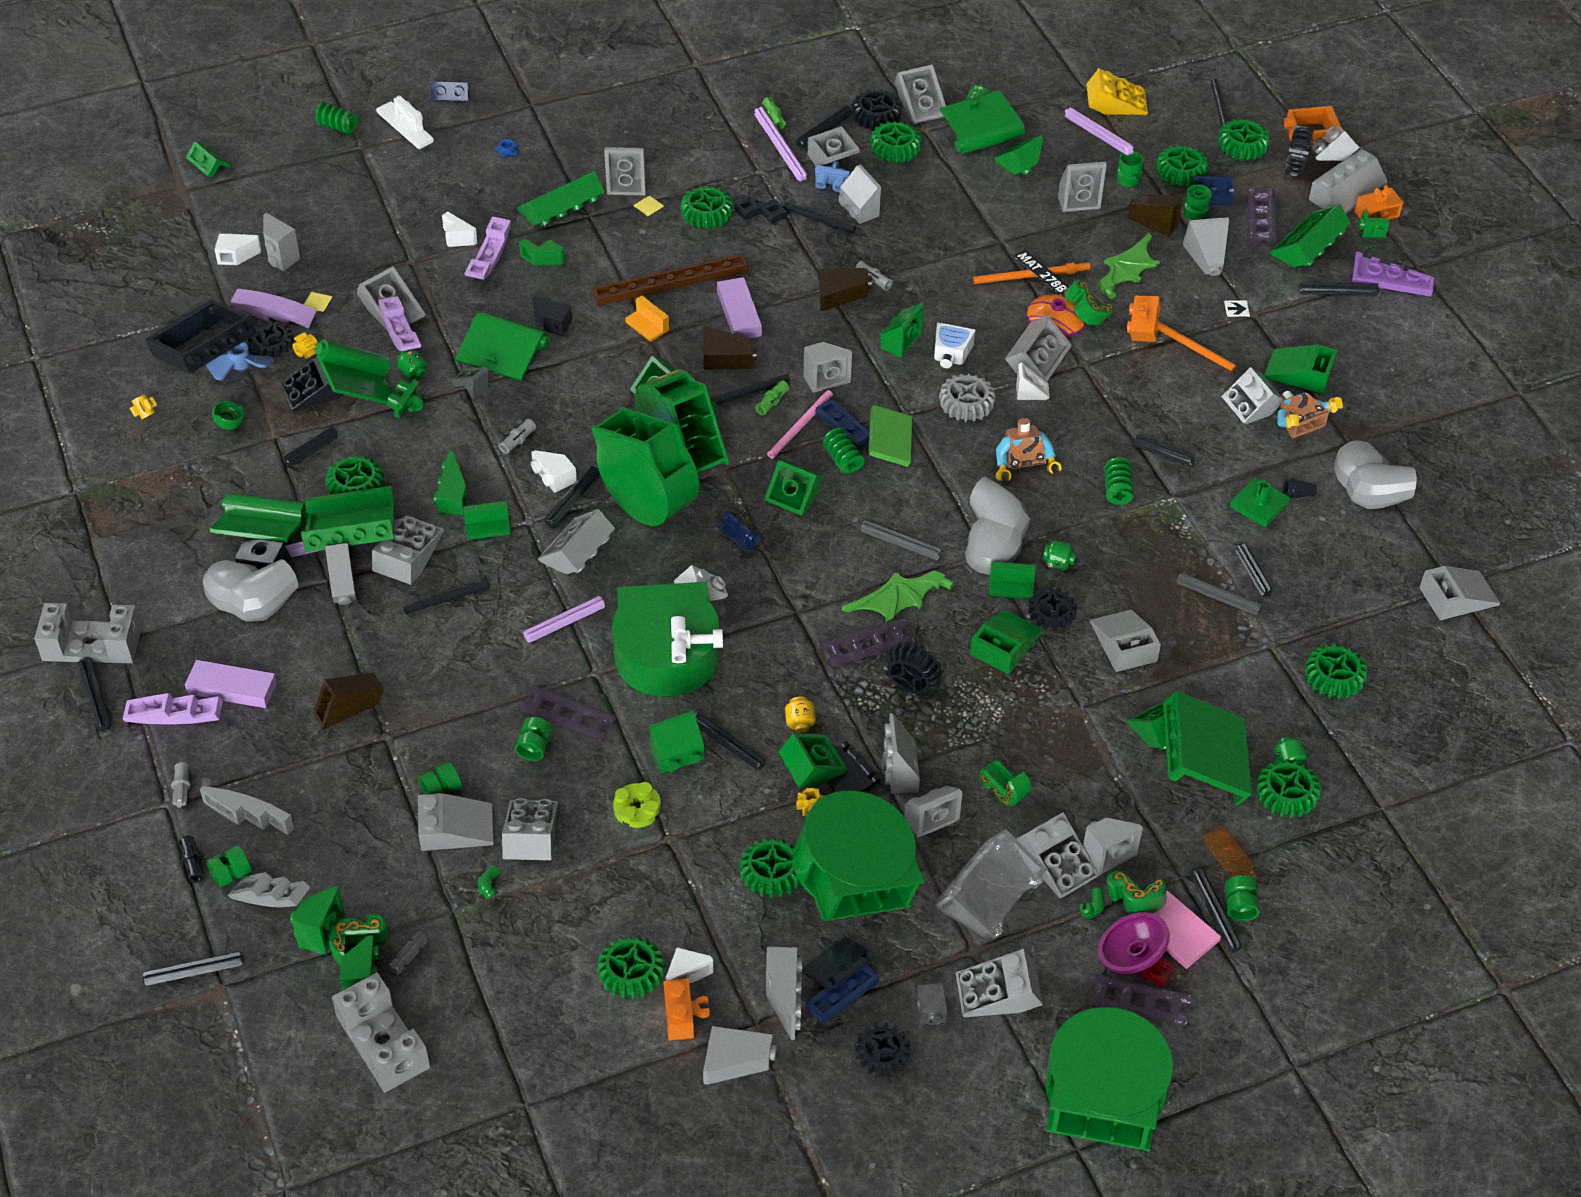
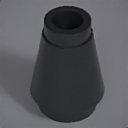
M1292 477L1286 479L1283 483V494L1290 497V499L1310 497L1316 494L1317 487L1314 483Z

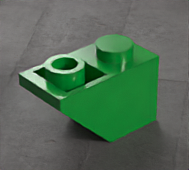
M368 935L341 958L340 982L342 991L375 973L379 974L378 966H375V960L380 959V947L375 945L373 935Z

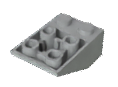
M405 516L394 527V539L380 541L373 548L372 571L411 585L423 572L444 533V529L413 517Z
M1442 566L1424 572L1420 590L1439 620L1500 605L1499 600L1480 571Z
M1133 610L1090 620L1115 672L1158 661L1161 644L1152 627Z
M889 714V723H885L883 766H886L885 785H890L891 794L919 793L920 775L916 741L895 715Z
M525 798L510 800L502 831L503 859L551 860L554 849L558 801H551L550 799L534 801Z
M1064 813L1049 819L1015 839L1028 863L1060 899L1099 876Z
M767 947L766 996L790 1039L795 1040V1030H800L802 958H797V948Z
M1024 949L955 972L963 1017L1021 1013L1043 1005L1036 963Z

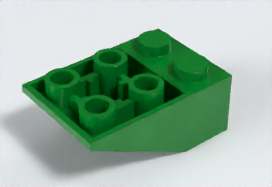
M1318 344L1274 349L1264 376L1269 380L1324 394L1338 350Z
M1004 610L983 623L975 633L971 641L970 655L1009 675L1044 629Z

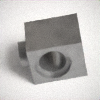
M943 984L917 985L916 1001L920 1025H938L946 1022L947 1007Z

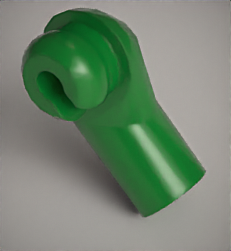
M491 865L477 881L478 892L480 895L483 894L486 899H490L496 893V889L492 887V881L500 874L496 866Z
M1094 888L1091 891L1092 902H1086V905L1081 904L1079 910L1084 918L1092 919L1104 910V891L1100 888Z

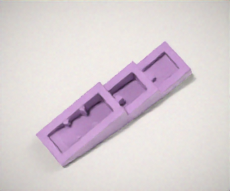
M237 289L229 304L264 321H268L269 317L287 325L292 321L308 329L317 312L316 309L283 297L244 289Z
M169 693L132 699L126 702L123 720L125 722L145 724H190L216 721L220 719L223 701L219 696L197 700L194 695L172 698Z

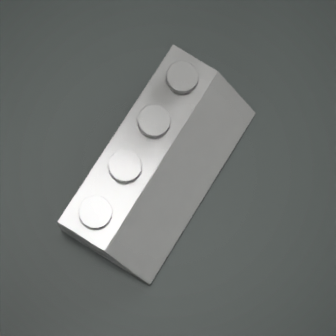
M1361 148L1313 181L1309 200L1323 209L1341 204L1343 210L1347 213L1356 207L1358 196L1373 193L1376 188L1382 189L1387 185L1388 181L1377 158Z

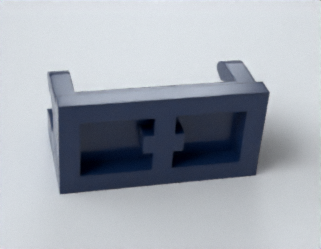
M1194 176L1193 185H1204L1211 190L1210 205L1232 206L1234 187H1232L1233 177Z

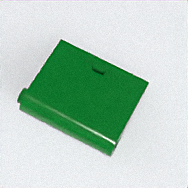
M1000 90L940 108V112L957 134L955 148L961 154L1023 137L1025 134L1022 120Z
M479 311L461 344L455 361L477 368L487 367L490 372L522 381L536 350L542 351L544 348H547L550 338L544 330Z
M324 339L316 345L315 353L333 392L378 403H387L388 397L393 393L385 378L391 365L389 356Z
M228 493L227 497L225 496L222 501V508L225 509V514L210 528V533L287 543L304 524L307 517L305 502Z

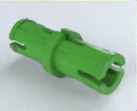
M766 97L762 104L777 129L779 127L780 129L784 128L786 122L781 115L780 108L776 106L772 97H769V99Z
M779 381L772 390H768L764 394V398L755 406L757 413L766 415L773 406L780 402V398L789 391V385L785 381Z

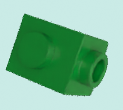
M1363 211L1362 217L1358 219V230H1361L1362 238H1386L1389 219L1369 218L1368 211Z

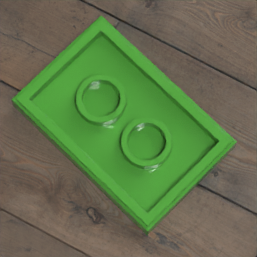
M873 405L870 413L869 456L908 467L911 463L912 416Z

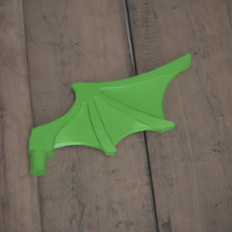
M1150 233L1124 253L1105 259L1104 264L1109 266L1110 272L1100 280L1099 287L1102 293H1106L1109 299H1113L1116 296L1114 292L1116 284L1124 281L1140 282L1141 277L1139 275L1143 270L1155 268L1160 264L1159 260H1153L1147 252V245L1152 238Z
M932 571L912 579L903 578L899 573H894L890 580L880 589L866 597L842 606L841 610L847 613L861 609L876 611L885 616L886 623H889L905 608L916 606L920 609L923 605L924 595L932 587L939 589L942 585L951 590L954 582L947 579L946 575L937 571Z

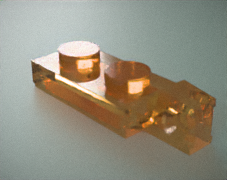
M1224 826L1203 836V842L1229 876L1247 875L1255 879L1256 874L1253 871V864Z

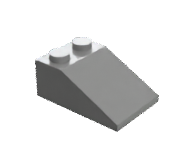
M933 65L897 73L894 83L899 98L913 125L944 117L940 112V108L945 107L946 104Z
M605 147L607 195H645L647 177L644 148Z
M1106 162L1067 165L1060 180L1058 193L1063 212L1101 208Z
M394 267L359 284L357 295L367 310L386 330L387 328L378 300L398 296L404 308V316L409 326L426 317L425 312Z
M443 793L418 795V835L421 851L494 845L492 803Z

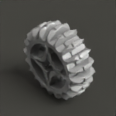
M961 373L959 377L953 375L951 379L946 380L945 384H942L941 392L939 393L940 405L944 413H949L950 418L956 417L957 421L964 419L965 422L967 420L975 422L976 418L982 420L984 416H988L994 408L996 398L994 387H991L990 382L985 381V377L978 378V375L970 376L969 373L967 376Z

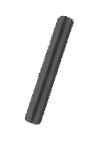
M864 520L861 525V532L933 560H938L941 556L942 549L868 520Z
M1180 573L1177 578V584L1250 614L1257 615L1261 609L1259 603L1185 573Z

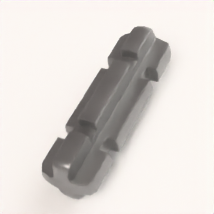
M417 932L412 937L413 941H409L397 954L398 958H394L389 963V969L397 975L405 969L404 965H408L420 952L419 948H423L428 942L425 934Z

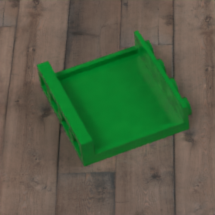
M392 486L305 498L307 510L306 530L301 531L305 552L324 550L325 546L348 543V546L394 539L396 505Z
M1176 691L1163 702L1168 779L1176 782L1182 776L1188 775L1233 793L1234 805L1238 806L1252 795L1245 719Z

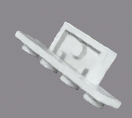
M401 96L394 98V103L389 102L377 108V113L418 149L434 142L433 137L423 129V116L421 112L413 108Z

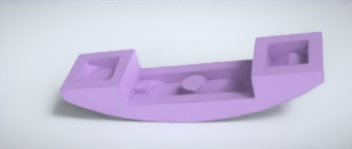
M492 216L486 228V238L476 258L471 259L465 271V276L484 280L490 275L504 249L511 220Z
M399 297L378 300L384 323L396 348L399 351L420 348L421 343L416 333L412 332L404 316V308Z

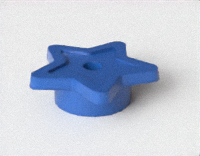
M505 139L500 142L498 147H495V151L500 152L502 158L508 155H517L516 148L519 144Z

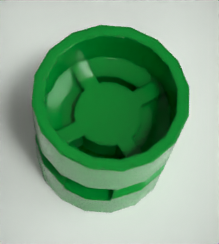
M1136 151L1129 155L1120 154L1116 180L1120 185L1135 187L1141 182L1144 163L1142 154Z
M1197 184L1187 189L1183 214L1188 220H1201L1208 217L1212 192L1208 187Z
M538 717L526 718L514 747L517 755L529 761L541 760L544 757L547 743L553 731L550 723Z
M449 761L437 766L435 772L429 770L418 776V782L424 795L452 794L462 788L460 778Z
M239 845L226 850L224 856L218 854L206 860L208 869L219 888L232 883L234 877L240 879L252 873L248 860Z
M1247 875L1229 878L1225 884L1226 897H1228L1226 902L1228 916L1236 921L1255 919L1260 912L1256 879Z

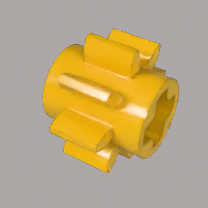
M304 332L294 338L296 342L292 346L299 357L305 356L307 359L316 354L315 347L318 342L312 334L306 335Z
M143 394L132 400L134 406L130 407V410L134 417L139 415L141 419H144L156 412L153 407L157 406V403L153 396L148 398L146 394Z
M806 788L803 793H798L796 809H802L803 816H807L812 806L825 796H820L819 789Z

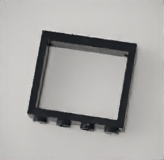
M211 299L145 338L152 356L191 374L253 337L257 332L250 316ZM218 321L229 326L184 354L173 349ZM191 355L192 359L187 361L186 358Z

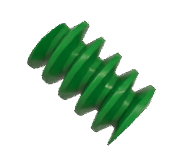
M320 102L316 110V122L320 126L351 134L357 127L358 114H353L351 110L346 111L343 107L339 109L338 106L333 107L330 103L326 105L325 102Z
M838 427L826 434L823 439V447L827 450V453L831 456L839 470L844 474H851L861 469L865 462L864 457L861 456L857 447L849 439L845 430Z
M1116 457L1109 460L1104 467L1106 498L1114 505H1125L1133 499L1131 462L1127 458Z

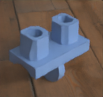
M834 161L832 166L816 165V187L824 189L827 183L833 184V190L840 192V186L849 177L850 171L839 168V162Z

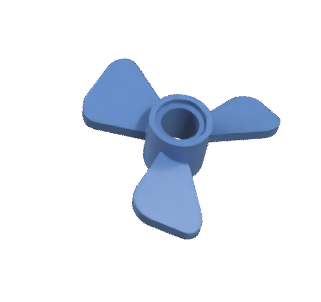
M244 341L229 350L228 354L219 356L206 364L215 379L223 380L232 368L244 370L250 364L259 368H265L274 361L269 356L250 355L248 345Z

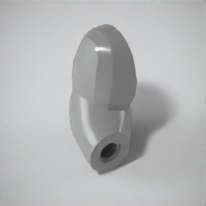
M1355 440L1348 442L1338 450L1334 462V470L1338 481L1347 490L1352 502L1366 509H1377L1413 498L1417 481L1414 467L1390 465L1389 461L1380 452L1364 441Z
M984 476L977 482L970 496V505L978 520L970 529L965 558L973 570L990 575L991 562H1015L1021 552L1022 540L1029 528L1030 517L1024 504L1016 496Z
M282 559L259 570L249 564L229 560L219 561L210 566L205 572L202 581L205 595L215 607L221 611L234 614L246 622L265 621L275 614L298 588L297 577L293 569Z

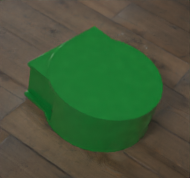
M677 369L643 383L636 388V411L679 425L683 443L693 459L697 473L721 463L729 465L719 427L704 383L696 381L685 370Z
M619 407V411L598 425L591 426L597 445V464L603 482L618 505L632 518L648 526H658L697 498L699 493L697 469L683 443L678 424Z
M707 581L617 587L618 609L612 622L614 663L621 678L637 691L658 697L680 696L703 686L713 676L718 667L720 648H713V643L690 644V649L686 648V662H672V642L674 638H672L671 618L675 616L685 617V630H690V635L713 634V629H719L717 612L709 602Z
M840 791L821 798L809 810L793 848L792 862L799 882L814 898L823 922L910 908L913 906L911 900L919 884H924L925 882L915 859L916 843L913 831L905 817L887 801L865 792Z
M1112 1007L1088 1009L1068 1019L1057 1031L1049 1054L1045 1088L1050 1108L1046 1131L1150 1151L1153 1129L1155 1130L1156 1121L1163 1110L1173 1071L1169 1046L1156 1027L1133 1012Z

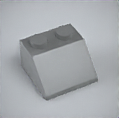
M842 126L808 138V156L815 165H824L860 152V149Z
M860 164L840 186L839 202L859 224L880 215L881 186Z
M265 213L263 215V234L268 261L273 267L285 271L300 259L295 229Z
M825 342L804 347L803 377L812 393L851 382V350Z
M944 786L940 789H933L928 794L919 798H912L905 803L904 817L918 838L960 819L962 791L958 788Z
M1104 818L1088 825L1083 848L1099 875L1137 856L1143 830L1140 824Z

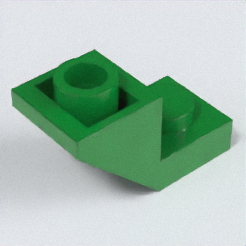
M526 238L519 242L520 257L534 266L563 265L565 263L564 248L550 239L539 247Z

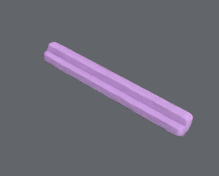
M597 596L525 630L523 632L524 638L530 643L605 607L604 600L601 596Z

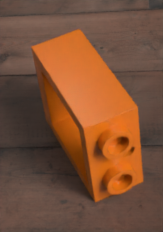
M1332 106L1288 110L1287 118L1284 119V127L1289 132L1290 141L1292 140L1296 125L1323 124L1325 130L1313 131L1310 146L1317 139L1321 140L1330 127L1340 126Z

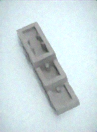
M207 786L200 788L203 802L238 825L246 819L262 830L269 824L287 835L294 830L291 815L272 804L227 789Z
M265 872L242 877L228 896L231 899L255 905L292 907L300 902L310 887L304 881L291 883L286 877L272 879Z

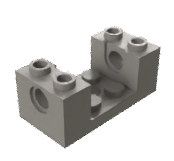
M44 603L34 638L42 661L79 662L80 659L87 657L90 658L91 662L133 663L141 633V625L135 605H112L109 615L110 622L72 621L67 604ZM91 639L96 640L92 644H86Z
M378 973L332 996L339 1022L384 1093L430 1068L424 1043L414 1028L408 1031L392 1006L390 992ZM381 1036L390 1038L385 1044L376 1043V1040Z

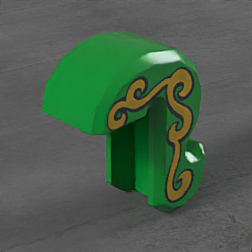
M1076 279L1065 291L1066 300L1074 303L1076 316L1086 324L1101 325L1113 311L1112 303L1098 305L1086 282Z
M994 760L979 771V778L983 785L988 789L992 788L996 797L1006 806L1014 807L1031 793V781L1025 771L1015 777L998 760Z
M1124 871L1111 872L1107 877L1109 897L1115 902L1122 898L1124 908L1128 913H1155L1166 904V883L1162 878L1148 885L1143 890Z
M368 914L366 922L355 917H346L338 920L331 927L329 934V946L333 959L341 965V958L348 953V945H357L368 935H373L375 944L383 943L388 937L387 924L383 916L380 914Z

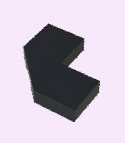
M750 197L734 204V210L744 220L762 214L771 224H774L788 217V212L777 201L769 200V202L758 201V198Z

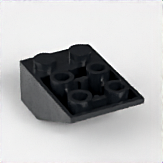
M317 357L280 382L293 412L333 401L345 395L333 392Z

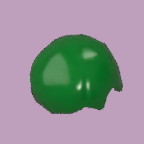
M227 400L218 402L212 410L214 423L226 430L238 428L245 417L243 406H238L236 403Z

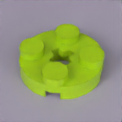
M647 782L630 784L619 788L615 792L613 800L614 814L618 821L622 824L623 822L628 823L629 827L641 828L648 826L655 821V817L661 811L660 796L652 788L651 784ZM636 802L642 803L641 808L637 809L631 805Z

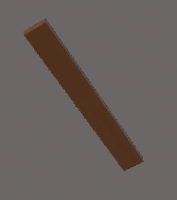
M739 254L591 288L597 306L749 272V265L744 255Z

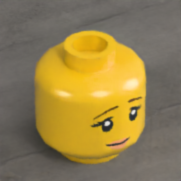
M806 697L792 698L789 701L790 703L785 706L787 726L794 729L797 733L807 732L816 723L814 704Z

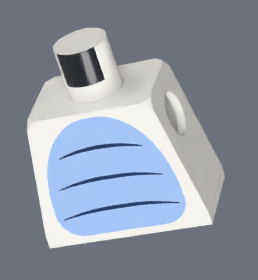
M937 323L934 359L940 361V365L944 368H950L952 364L962 365L973 348L975 329Z

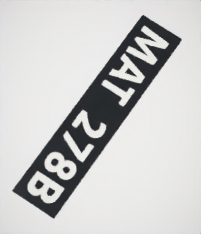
M1027 250L1013 255L1059 295L1065 293L1069 287Z

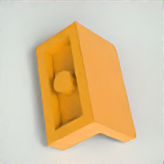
M640 296L637 298L636 312L626 317L625 322L652 342L669 331V316L645 297Z

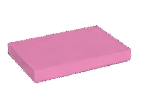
M1168 891L1166 904L1157 912L1152 913L1161 917L1169 928L1170 941L1166 952L1186 969L1220 941L1221 936Z

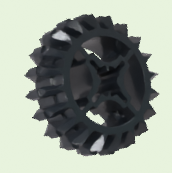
M875 89L873 91L866 90V93L860 92V95L856 96L855 100H853L852 114L859 126H864L865 129L871 128L873 131L875 127H880V124H886L887 121L898 123L902 115V105L894 93L890 94L889 91L884 92L882 89L880 91Z
M1296 125L1294 127L1285 167L1286 174L1294 177H1301L1304 174L1313 128L1306 125Z
M899 642L890 648L884 658L883 669L886 671L885 675L890 677V682H894L896 687H900L904 691L911 694L914 693L917 696L921 694L928 696L933 694L942 683L944 672L941 668L942 664L937 662V657L931 655V651L927 652L923 647H917L915 643L910 645L908 642L904 644Z

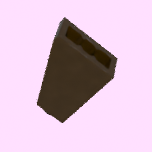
M1140 194L1128 206V210H1130L1128 219L1169 237L1179 226L1183 197Z
M820 268V311L868 297V288H872V276H868V268Z
M703 326L704 370L753 369V360H757V348H753L752 339Z
M374 672L325 679L313 714L323 729L328 728L378 705L383 693V685Z

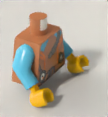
M1286 391L1281 395L1284 400L1281 402L1280 410L1277 413V422L1279 427L1287 429L1292 439L1325 427L1329 412L1335 413L1338 408H1343L1342 399L1335 397L1330 399L1329 402H1322L1305 392L1293 396L1290 391Z
M1019 419L1018 428L1008 429L1005 437L997 446V466L1000 469L996 473L997 480L1002 481V473L1004 472L1006 481H1009L1012 475L1008 469L1046 464V460L1049 461L1047 465L1048 472L1053 474L1051 470L1053 464L1057 465L1059 472L1061 471L1060 463L1055 462L1054 457L1056 455L1051 441L1044 432L1038 431L1035 425H1030L1029 419Z

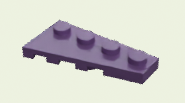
M1356 251L1351 283L1377 284L1379 288L1431 296L1434 277L1411 269L1405 271L1399 265L1393 263L1387 265L1381 263L1380 259L1372 256L1369 259L1363 257V253Z

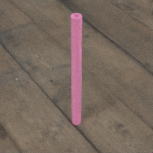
M827 390L767 453L771 459H774L814 417L816 407L832 398L833 393L830 390Z

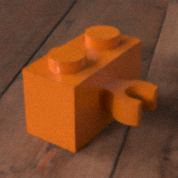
M1385 185L1384 190L1376 188L1373 193L1358 196L1355 213L1359 218L1362 217L1363 211H1368L1369 218L1393 219L1400 217L1403 201L1392 188Z
M1135 295L1134 303H1130V315H1132V318L1127 323V333H1130L1132 341L1156 342L1161 309L1159 296Z
M689 978L663 981L668 1041L694 1038L693 1015H697L700 1018L710 1016L709 1008H700L702 1005H708V997L701 996L695 1001H691Z

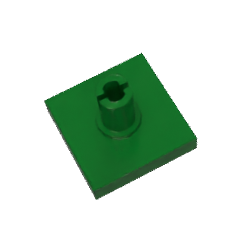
M1254 477L1231 500L1230 507L1266 528L1289 504L1290 497L1271 487L1269 482L1266 484V480H1259Z

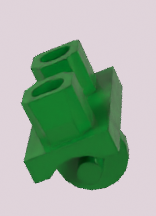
M414 379L411 384L403 380L399 381L395 392L402 395V397L391 393L386 403L387 406L395 410L394 417L399 419L407 406L409 412L422 410L424 407L422 396L420 394L415 396V389L419 385V381Z

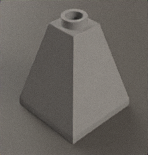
M1228 217L1189 221L1183 246L1205 274L1217 276L1222 271L1229 225Z

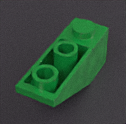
M448 451L447 459L442 462L443 474L438 477L439 489L434 492L433 500L434 504H437L438 513L464 515L463 507L466 506L468 500L466 484L453 452Z

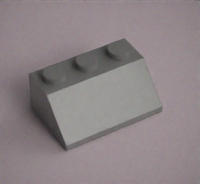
M1047 315L1031 321L1005 360L1016 374L1018 373V365L1022 362L1047 382L1072 345L1050 316Z
M599 509L579 515L566 526L540 555L538 560L564 574L578 573L586 566L585 562L598 553L597 548L610 539V534L615 528Z

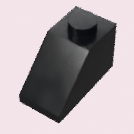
M537 296L533 297L534 314L543 330L563 336L572 322L571 306Z

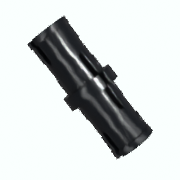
M191 835L183 836L179 840V845L183 854L182 863L188 871L189 881L192 883L201 882L205 878L201 867V854L196 849L194 837Z

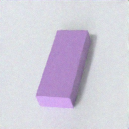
M744 277L717 282V293L731 333L745 338L762 336V325Z
M200 660L195 661L185 683L188 695L205 698L219 696L222 701L267 708L277 685L274 673Z

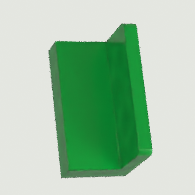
M196 141L186 156L190 162L212 178L220 165L228 168L232 166L229 161L212 147Z
M506 501L463 507L468 540L511 534Z
M991 562L989 596L1020 599L1033 598L1036 565Z

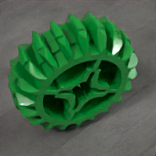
M1241 118L1238 121L1233 119L1232 122H1226L1218 136L1221 152H1226V156L1231 155L1232 159L1238 158L1239 160L1245 159L1246 161L1249 159L1255 160L1256 157L1261 158L1262 154H1265L1270 142L1269 132L1266 131L1265 127H1262L1261 123L1256 124L1255 120L1248 121V119L1242 120Z
M887 121L886 124H880V127H875V130L872 131L870 139L872 153L876 154V158H881L882 161L887 160L889 163L895 162L896 164L900 161L904 163L905 160L911 161L912 158H915L917 153H919L921 145L919 131L915 130L913 126L910 127L909 123L903 124L902 121L900 123L895 121L890 123Z
M1178 144L1176 147L1170 146L1169 149H1164L1160 153L1156 164L1157 174L1160 175V179L1165 180L1166 184L1171 183L1172 186L1177 185L1179 188L1181 186L1186 188L1189 185L1192 186L1194 176H1206L1208 172L1207 158L1204 157V153L1199 152V149L1194 150L1193 146L1190 148L1185 145L1180 147Z
M708 185L703 188L699 186L698 189L692 188V191L686 192L681 201L683 219L686 220V223H690L692 227L698 226V229L703 227L707 230L708 228L715 229V226L722 227V224H727L728 219H731L733 204L731 196L728 195V192H723L722 188L716 189L715 186L710 188Z
M358 454L355 457L348 455L347 459L340 457L339 462H333V467H328L326 488L330 495L384 487L382 468L379 463H375L373 458L368 459L366 455L362 458Z
M1333 643L1331 647L1327 644H1324L1322 648L1317 647L1314 652H1311L1308 660H1306L1305 677H1307V684H1312L1313 690H1319L1320 695L1327 694L1328 698L1335 696L1339 700L1341 696L1346 699L1350 695L1355 696L1358 691H1361L1367 679L1365 659L1360 658L1359 653H1353L1352 648L1345 649L1344 645L1337 647Z
M1287 759L1283 763L1279 760H1276L1274 765L1269 763L1260 772L1256 782V794L1259 795V802H1264V809L1271 808L1272 814L1275 812L1280 813V817H1283L1285 814L1291 819L1294 814L1299 818L1303 813L1308 815L1311 809L1316 807L1321 795V784L1318 783V776L1313 775V769L1306 770L1305 764L1297 765L1296 760L1293 763H1289Z
M773 836L771 841H767L763 837L762 843L754 841L753 847L747 846L746 853L742 854L741 863L739 864V870H741L740 877L744 880L746 888L751 887L752 893L759 891L761 898L765 894H769L770 899H772L774 894H778L781 898L783 892L790 895L792 888H798L799 880L795 874L792 862V841L785 844L783 838L780 841H776ZM772 863L774 864L773 872H771Z
M628 935L627 940H622L618 937L617 943L610 941L608 944L609 948H603L602 955L598 958L597 973H599V981L604 984L606 991L611 990L613 996L620 993L622 999L626 995H630L632 1000H634L635 995L639 994L644 998L645 991L652 993L654 986L659 987L660 979L664 977L665 962L663 961L661 951H658L656 944L651 945L648 938L641 941L639 935L636 939H632Z

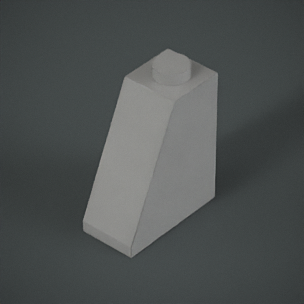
M348 543L325 546L333 601L339 605L350 604L352 600H356Z
M712 1026L703 1069V1083L709 1085L769 1070L770 1060L775 1061L777 1045H773V1035Z

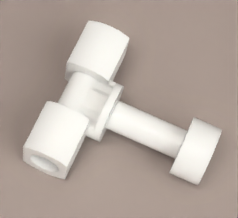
M675 616L671 618L672 638H674L672 642V662H686V648L690 649V644L713 643V648H723L722 629H713V634L690 635V630H685V617Z

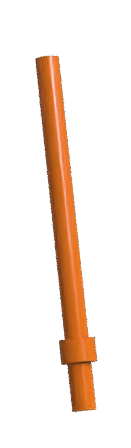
M1072 262L1065 263L1064 266L1047 267L1054 274L1066 273V275L1091 269L1089 262L1080 264ZM1031 270L973 276V283L981 284L1038 276Z
M1159 322L1158 330L1231 372H1234L1237 365Z

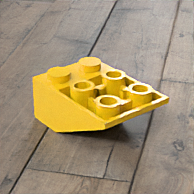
M1099 68L1087 82L1089 108L1103 114L1112 115L1148 114L1145 89L1141 86L1134 85L1124 78H1119L1111 72Z

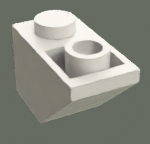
M219 234L215 246L217 263L221 265H239L261 253L259 235Z
M536 450L532 452L531 467L536 474L539 473L544 484L547 487L549 486L554 493L577 482L576 468L565 455Z
M693 565L674 580L675 584L707 581L709 601L724 599L728 596L725 588L726 584L721 577L714 576L706 570L699 569Z

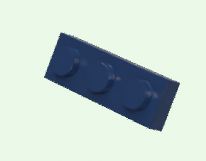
M833 399L816 407L815 414L832 429L843 428L857 448L869 442L870 432Z
M866 964L839 985L833 982L834 988L828 992L826 989L806 1002V1008L823 1025L879 983V976Z

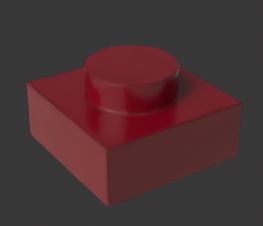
M1160 958L1151 967L1143 970L1141 977L1164 988L1173 974L1176 965Z

